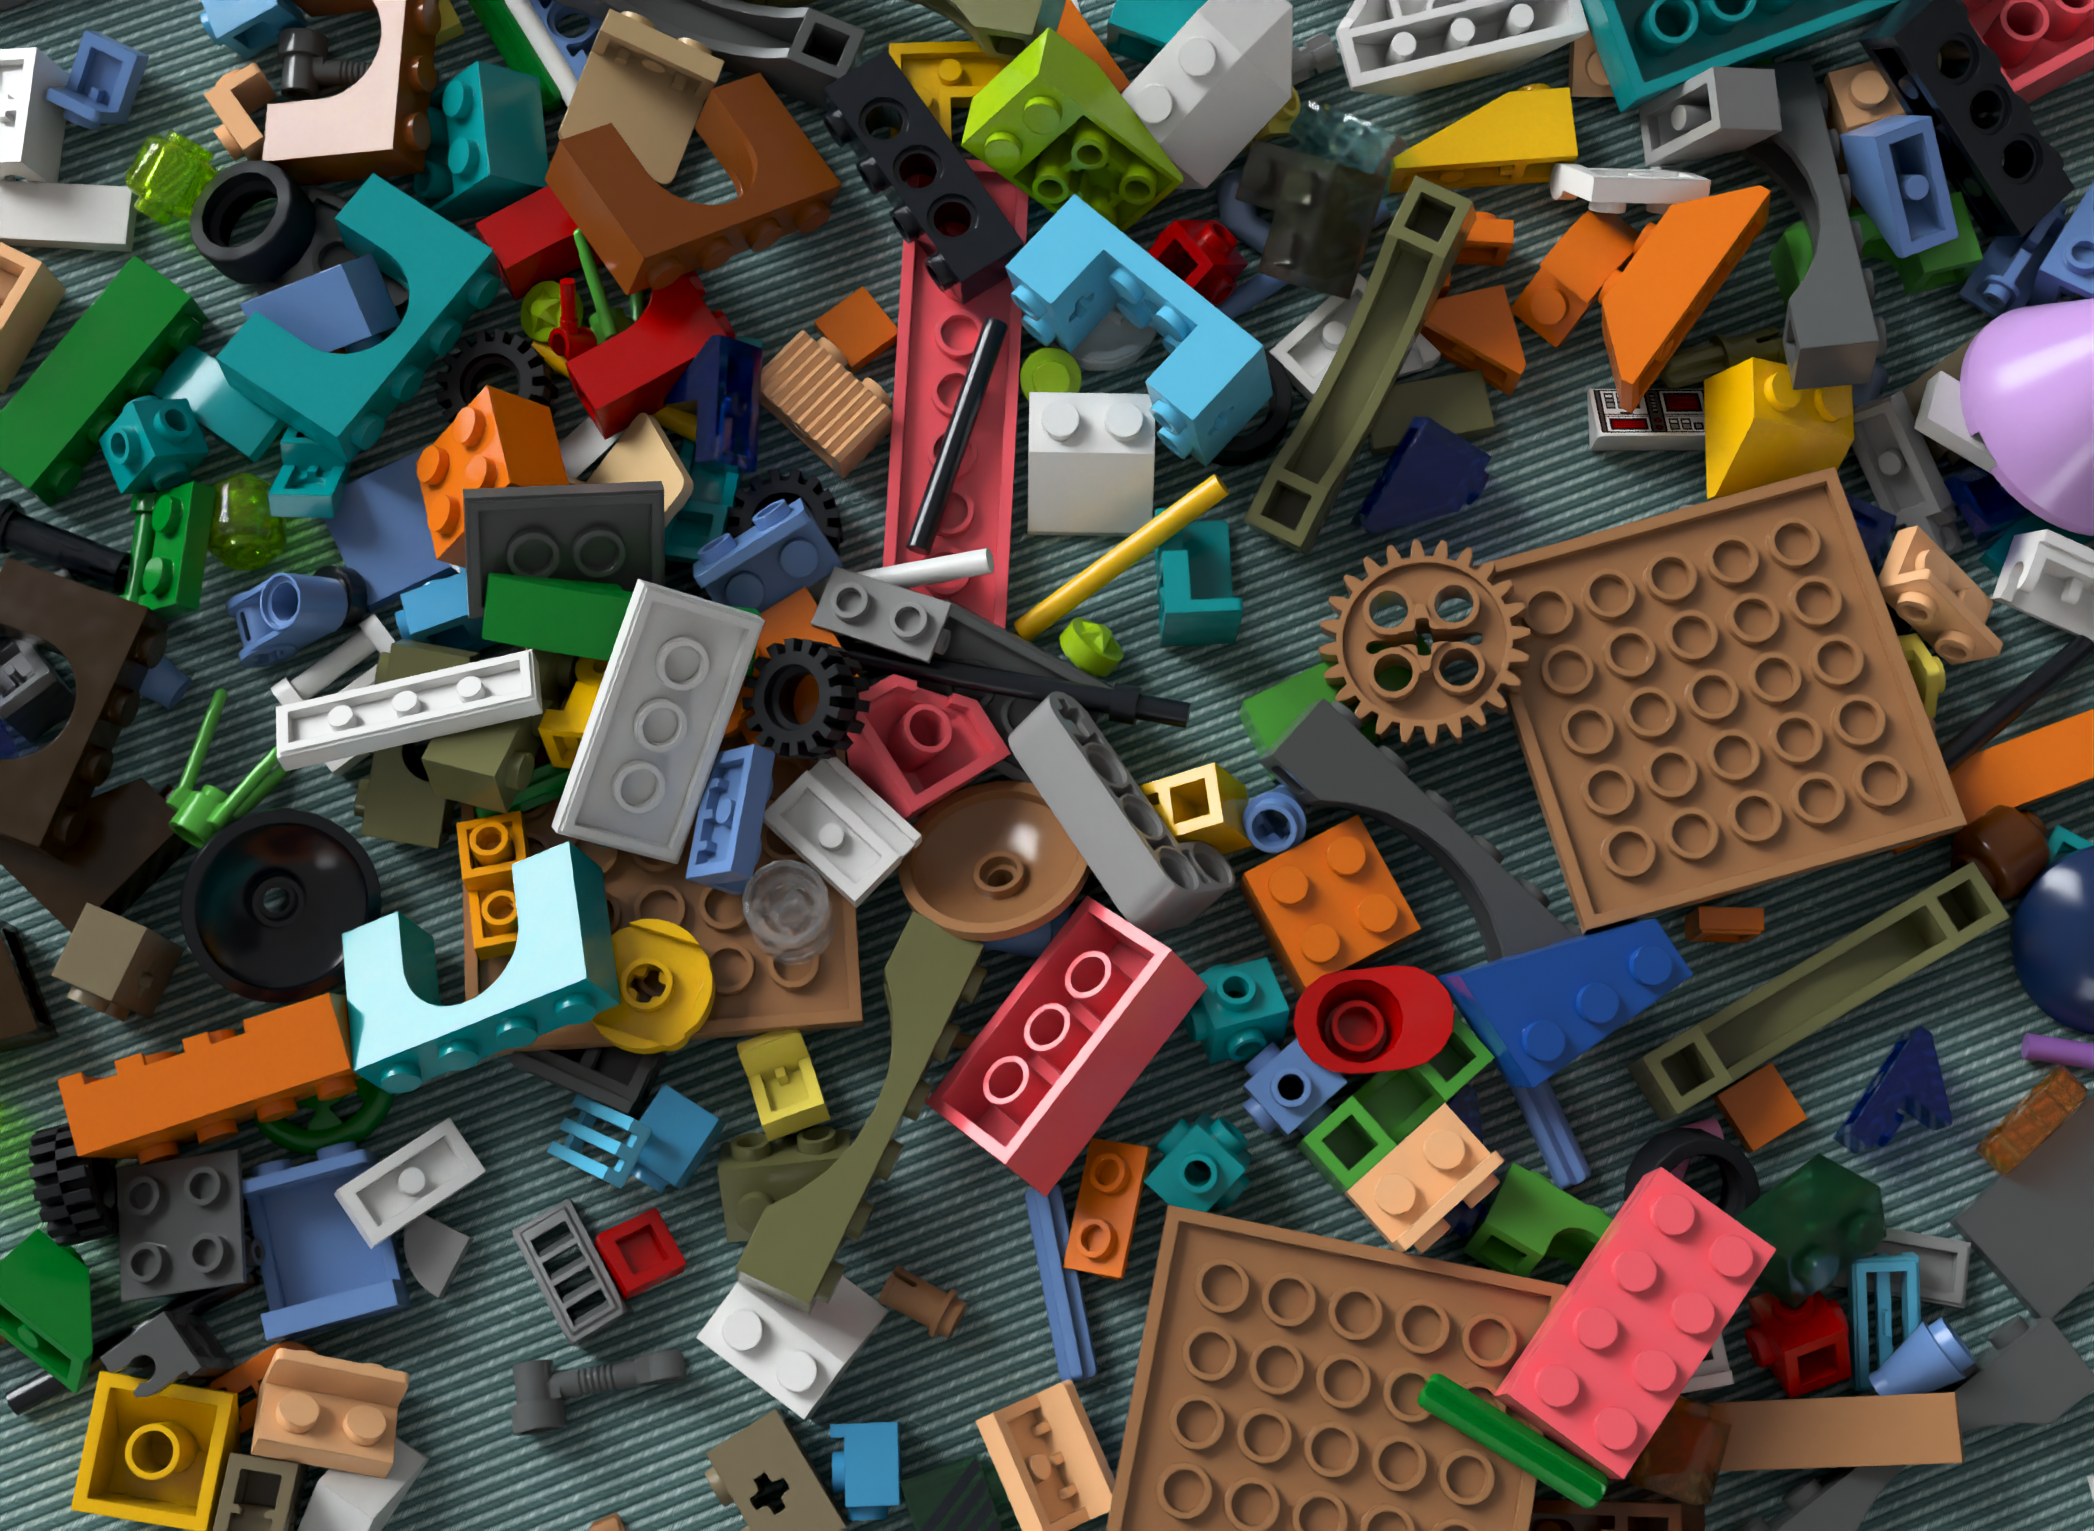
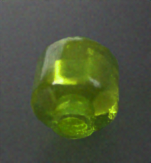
M172 129L168 131L166 137L160 134L148 136L125 175L127 187L139 197L134 208L165 226H168L172 217L189 221L195 200L206 184L219 174L216 167L211 164L215 155Z
M234 474L212 486L216 488L207 550L215 558L221 560L225 566L242 571L263 568L272 559L279 556L287 544V517H271L268 493L273 484L253 474Z

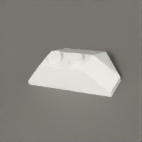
M1208 0L1121 94L1184 176L1183 183L1176 189L1208 188L1292 98L1293 5L1288 0Z
M1355 0L1335 34L1351 91L1401 97L1517 69L1586 35L1589 29L1581 0Z

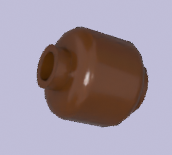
M2005 805L1994 806L1956 834L1951 842V870L1954 873L1973 861L1998 900L2011 899L2026 888L2049 865L2051 855L2050 847L2046 840L2048 838V830L2041 819L2028 810L2022 809L2018 811L2013 807Z

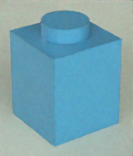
M663 1084L640 1119V1122L652 1128V1133L630 1174L660 1193L668 1182L683 1191L726 1125L707 1110L668 1085ZM630 1134V1136L628 1137V1139H627L626 1142L624 1143L625 1145H627V1143H628V1141H629V1139H630V1137H631L632 1134Z

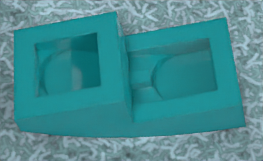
M191 344L178 355L161 379L150 390L159 400L187 398L195 419L201 427L217 441L254 463L260 459L287 424L229 386L217 360Z
M289 425L280 441L283 466L268 493L271 517L335 518L345 491L352 461L348 464Z

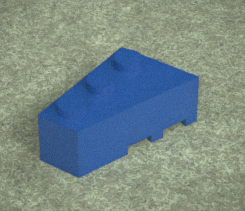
M1649 919L1630 922L1587 935H1580L1553 943L1552 945L1437 976V978L1449 992L1450 998L1476 1037L1495 1057L1492 1061L1510 1087L1535 1088L1691 977L1693 973L1658 920Z

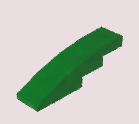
M489 573L482 638L484 640L547 652L609 661L633 591H623L619 584ZM729 606L761 617L756 608ZM756 647L745 677L747 675L753 676L754 666L752 664L755 661Z

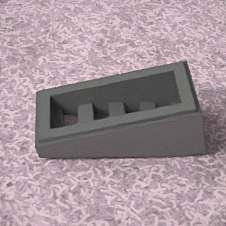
M571 1198L565 1199L511 1231L570 1346L578 1347L634 1313L628 1300H624L594 1244L595 1241ZM566 1222L572 1233L539 1251L534 1240ZM578 1245L583 1256L551 1273L546 1263ZM590 1267L595 1278L564 1296L559 1285ZM602 1290L607 1301L576 1318L571 1308Z

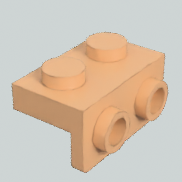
M1071 1380L1062 1381L976 1420V1424L1022 1531H1069L1109 1512L1115 1478Z

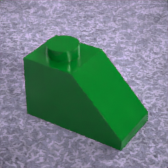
M36 1229L0 1261V1335L77 1394L86 1385L93 1355L89 1268L84 1265L83 1259L72 1246L59 1247L54 1240L41 1230Z

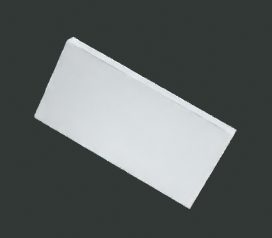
M641 579L637 580L551 825L557 834L678 864L764 625V619L743 610Z

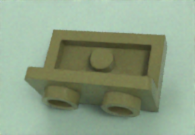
M812 1126L801 1130L796 1135H786L772 1141H768L766 1134L748 1133L734 1138L731 1142L722 1143L720 1145L717 1172L727 1242L750 1240L767 1206L798 1192L827 1171L852 1145L850 1130H834L829 1126Z

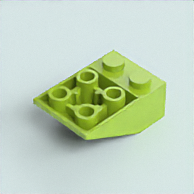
M1050 27L972 98L961 146L1054 214L1075 194L1120 231L1124 232L1183 183L1184 176L1099 65Z

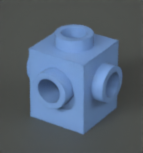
M1297 1038L1282 1051L1272 1042L1244 1067L1252 1078L1242 1087L1244 1092L1250 1097L1242 1104V1107L1267 1135L1277 1128L1286 1137L1297 1128L1306 1137L1334 1112L1326 1101L1342 1088L1347 1081L1340 1073L1330 1072L1312 1062L1299 1046ZM1290 1079L1296 1082L1300 1089L1299 1098L1292 1101L1284 1099L1278 1091L1279 1081Z

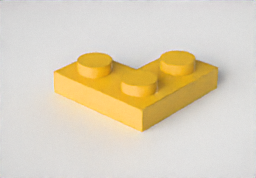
M975 41L889 43L890 56L951 141V108H970L972 98L1010 64L1008 60L989 58ZM891 127V138H893L899 131Z

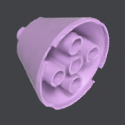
M2094 298L2026 306L2010 310L1987 324L1974 337L1965 353L1960 374V399L1967 429L1971 437L1980 433L1988 451L1997 463L1995 467L1990 469V472L2021 505L2043 520L2064 530L2094 536Z

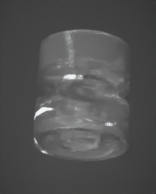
M794 860L773 861L763 866L749 879L742 896L743 914L759 950L771 960L786 965L804 964L820 956L830 944L835 930L833 906L828 889L820 874L807 864Z

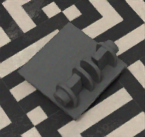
M235 1149L117 1169L121 1302L247 1283L246 1274L251 1273L254 1266L263 1263L265 1253L262 1242L259 1239H251L244 1231L241 1150Z

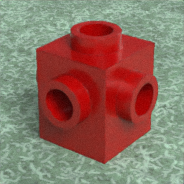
M1174 220L1173 223L1168 225L1158 235L1155 244L1148 250L1151 256L1215 307L1222 304L1232 295L1237 287V283L1234 280L1248 265L1247 261L1235 249L1237 240L1224 225L1215 220Z
M1799 1280L1797 1283L1804 1300L1796 1307L1793 1305L1787 1286L1775 1288L1748 1299L1752 1328L1745 1330L1748 1349L1759 1368L1766 1366L1770 1368L1790 1399L1852 1377L1848 1345L1849 1326L1843 1310L1835 1299L1826 1300L1819 1289L1808 1296L1803 1280Z

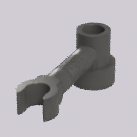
M287 28L279 33L277 59L283 64L281 94L290 100L318 99L319 85L343 86L345 84V86H353L367 72L372 62L355 63L351 61L349 63L348 61L327 60L329 40L324 34L315 30ZM435 70L436 85L432 92L437 90L439 86V70Z
M679 1349L667 1350L636 1357L633 1360L616 1362L613 1365L610 1363L607 1366L601 1365V1367L595 1366L594 1368L589 1367L588 1369L582 1368V1370L576 1369L554 1373L553 1360H535L516 1364L513 1366L517 1405L510 1407L513 1435H536L566 1428L567 1419L564 1401L568 1398L583 1396V1394H595L596 1392L601 1393L603 1390L607 1392L609 1389L613 1391L616 1388L624 1389L686 1380L683 1353H680Z

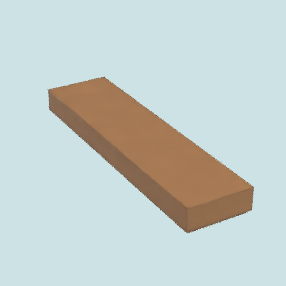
M1958 1392L1679 1404L1685 1473L1965 1462Z

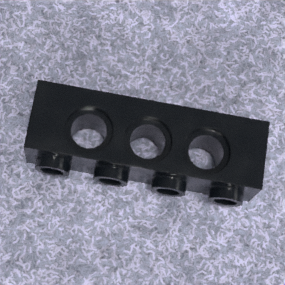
M1902 0L1858 41L1907 115L1932 117L1944 173L1957 192L1961 191L1966 207L1985 236L2023 237L2075 189L2063 170L2064 162L2062 157L2051 145L2046 143L2032 121L2033 114L2031 108L2024 99L2014 93L2001 72V62L1998 56L1990 47L1983 44L1969 22V12L1962 0ZM1939 52H1940V54H1941V60H1942V62H1941V68H1940V69H1939V67H1938V54H1939ZM1971 102H1972V105H1973V116H1972V119H1971V116H1970V106H1971ZM2003 152L2005 157L2004 166H2002Z
M887 50L824 87L827 113L822 115V119L828 132L839 147L842 148L849 144L860 160L856 163V168L870 192L875 196L883 192L894 208L890 211L891 219L903 239L908 244L917 240L928 256L924 260V265L936 286L942 292L951 289L959 302L964 305L1007 278L1008 273L1005 266L1024 247V242ZM881 127H893L899 131L895 137L887 140H880L871 135L876 129ZM915 174H925L934 179L931 184L923 188H913L904 183L910 176ZM948 222H960L968 227L965 233L956 237L945 236L938 231L942 225Z

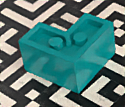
M1156 508L1155 517L1167 508ZM1224 520L1191 522L1155 549L1160 647L1235 643L1244 612L1243 598H1233L1228 523Z

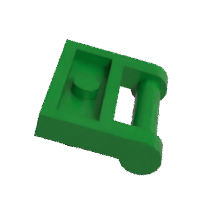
M192 481L155 494L147 492L133 494L130 514L136 517L131 554L124 595H119L118 597L149 607L161 620L199 610L216 495L215 487Z

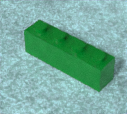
M133 255L1 410L0 471L48 507H51L59 497L69 494L81 480L85 465L99 449H102L98 440L120 416L123 407L136 398L153 395L150 390L161 379L164 371L189 344L194 346L198 342L203 331V325L208 318L192 296Z

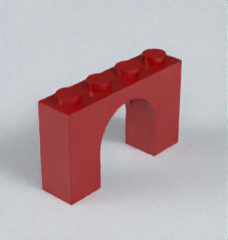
M549 185L475 223L481 242L494 250L501 280L515 301L526 296L528 291L540 282L554 281L571 271L582 268L573 236L578 226ZM589 243L596 265L604 264ZM695 270L681 275L674 283L664 289H652L648 306L632 326L565 363L576 396L605 440L628 428L638 414L646 413L652 415L700 389L699 386L714 378H720L735 370L730 345L737 341L736 335L722 310L717 308L711 312L703 301L702 297L706 295L705 289Z

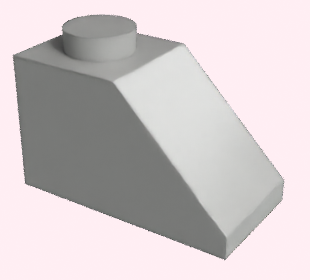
M1713 66L1638 107L1646 167H1659L1744 150L1782 131L1781 104L1777 93L1775 69Z

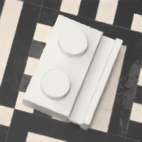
M837 757L830 759L821 758L810 771L806 770L764 812L763 823L855 908L902 863V859L913 848L916 849L922 843L921 834Z

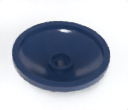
M2094 846L2079 849L2061 857L2045 868L2032 881L2015 910L2010 933V950L2014 969L2029 997L2043 1012L2055 1021L2068 1028L2094 1035Z

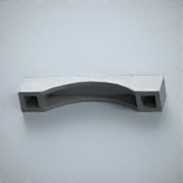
M553 0L604 21L609 9L619 13L630 11L640 14L649 19L654 24L656 30L677 40L679 38H690L704 44L710 49L712 56L724 61L722 69L743 78L761 73L773 90L827 111L824 87L861 65L866 30L809 7L782 8L756 5L739 0Z
M1810 60L1743 67L1775 69L1777 93L1781 104L1782 131L1744 150H1740V155L1764 170L1787 193L1802 215L1812 245L1813 261L1804 280L1788 301L1782 339L1793 390L1871 383L1876 356L1885 355L1886 326L1882 316H1873L1871 306L1874 303L1875 295L1874 278L1870 268H1861L1859 258H1861L1863 248L1862 230L1858 220L1850 221L1848 211L1851 205L1850 181L1847 174L1838 175L1839 138L1835 128L1827 129L1825 121L1828 118L1825 84L1816 85Z
M1322 698L1309 704L1258 759V762L1304 805L1335 807L1371 817L1403 833L1430 854L1455 882L1472 911L1486 950L1488 963L1496 959L1524 953L1583 935L1579 927L1572 923H1566L1564 926L1547 910L1550 900L1538 887L1523 878L1517 881L1500 865L1504 858L1494 845L1480 835L1474 834L1470 837L1455 823L1453 819L1457 816V813L1443 797L1432 790H1427L1424 793L1406 776L1410 769L1400 756L1383 745H1380L1377 749L1359 732L1363 727L1361 721L1342 703L1333 701L1330 704L1326 699Z
M2018 1315L2003 1323L1988 1336V1340L1993 1346L1975 1359L1976 1363L1964 1370L1966 1378L1939 1388L1933 1393L1958 1392L1962 1434L1977 1428L2010 1423L2051 1424L2094 1390V1373L2050 1317L2024 1320L2021 1315ZM1907 1465L1837 1467L1820 1481L1815 1476H1810L1799 1482L1782 1497V1501L1787 1507L1767 1523L1760 1516L1745 1524L1738 1531H1858L1862 1519L1883 1488Z

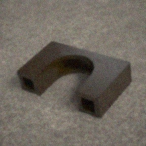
M9 557L6 558L0 571V632L66 657L75 676L76 700L67 725L49 745L25 757L8 760L0 759V839L62 861L67 848L75 845L83 833L86 824L85 809L95 787L101 786L110 774L114 759L112 749L122 727L129 726L138 712L140 706L139 690L149 668H155L164 655L167 645L166 631L169 626L149 607Z

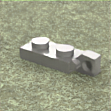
M1902 389L1853 407L1854 440L1851 445L1889 528L1898 527L1901 530L1918 525L1948 556L1961 549L1963 544L1954 521L1957 515L1954 505H1952L1953 501L1922 433L1914 429L1916 420Z

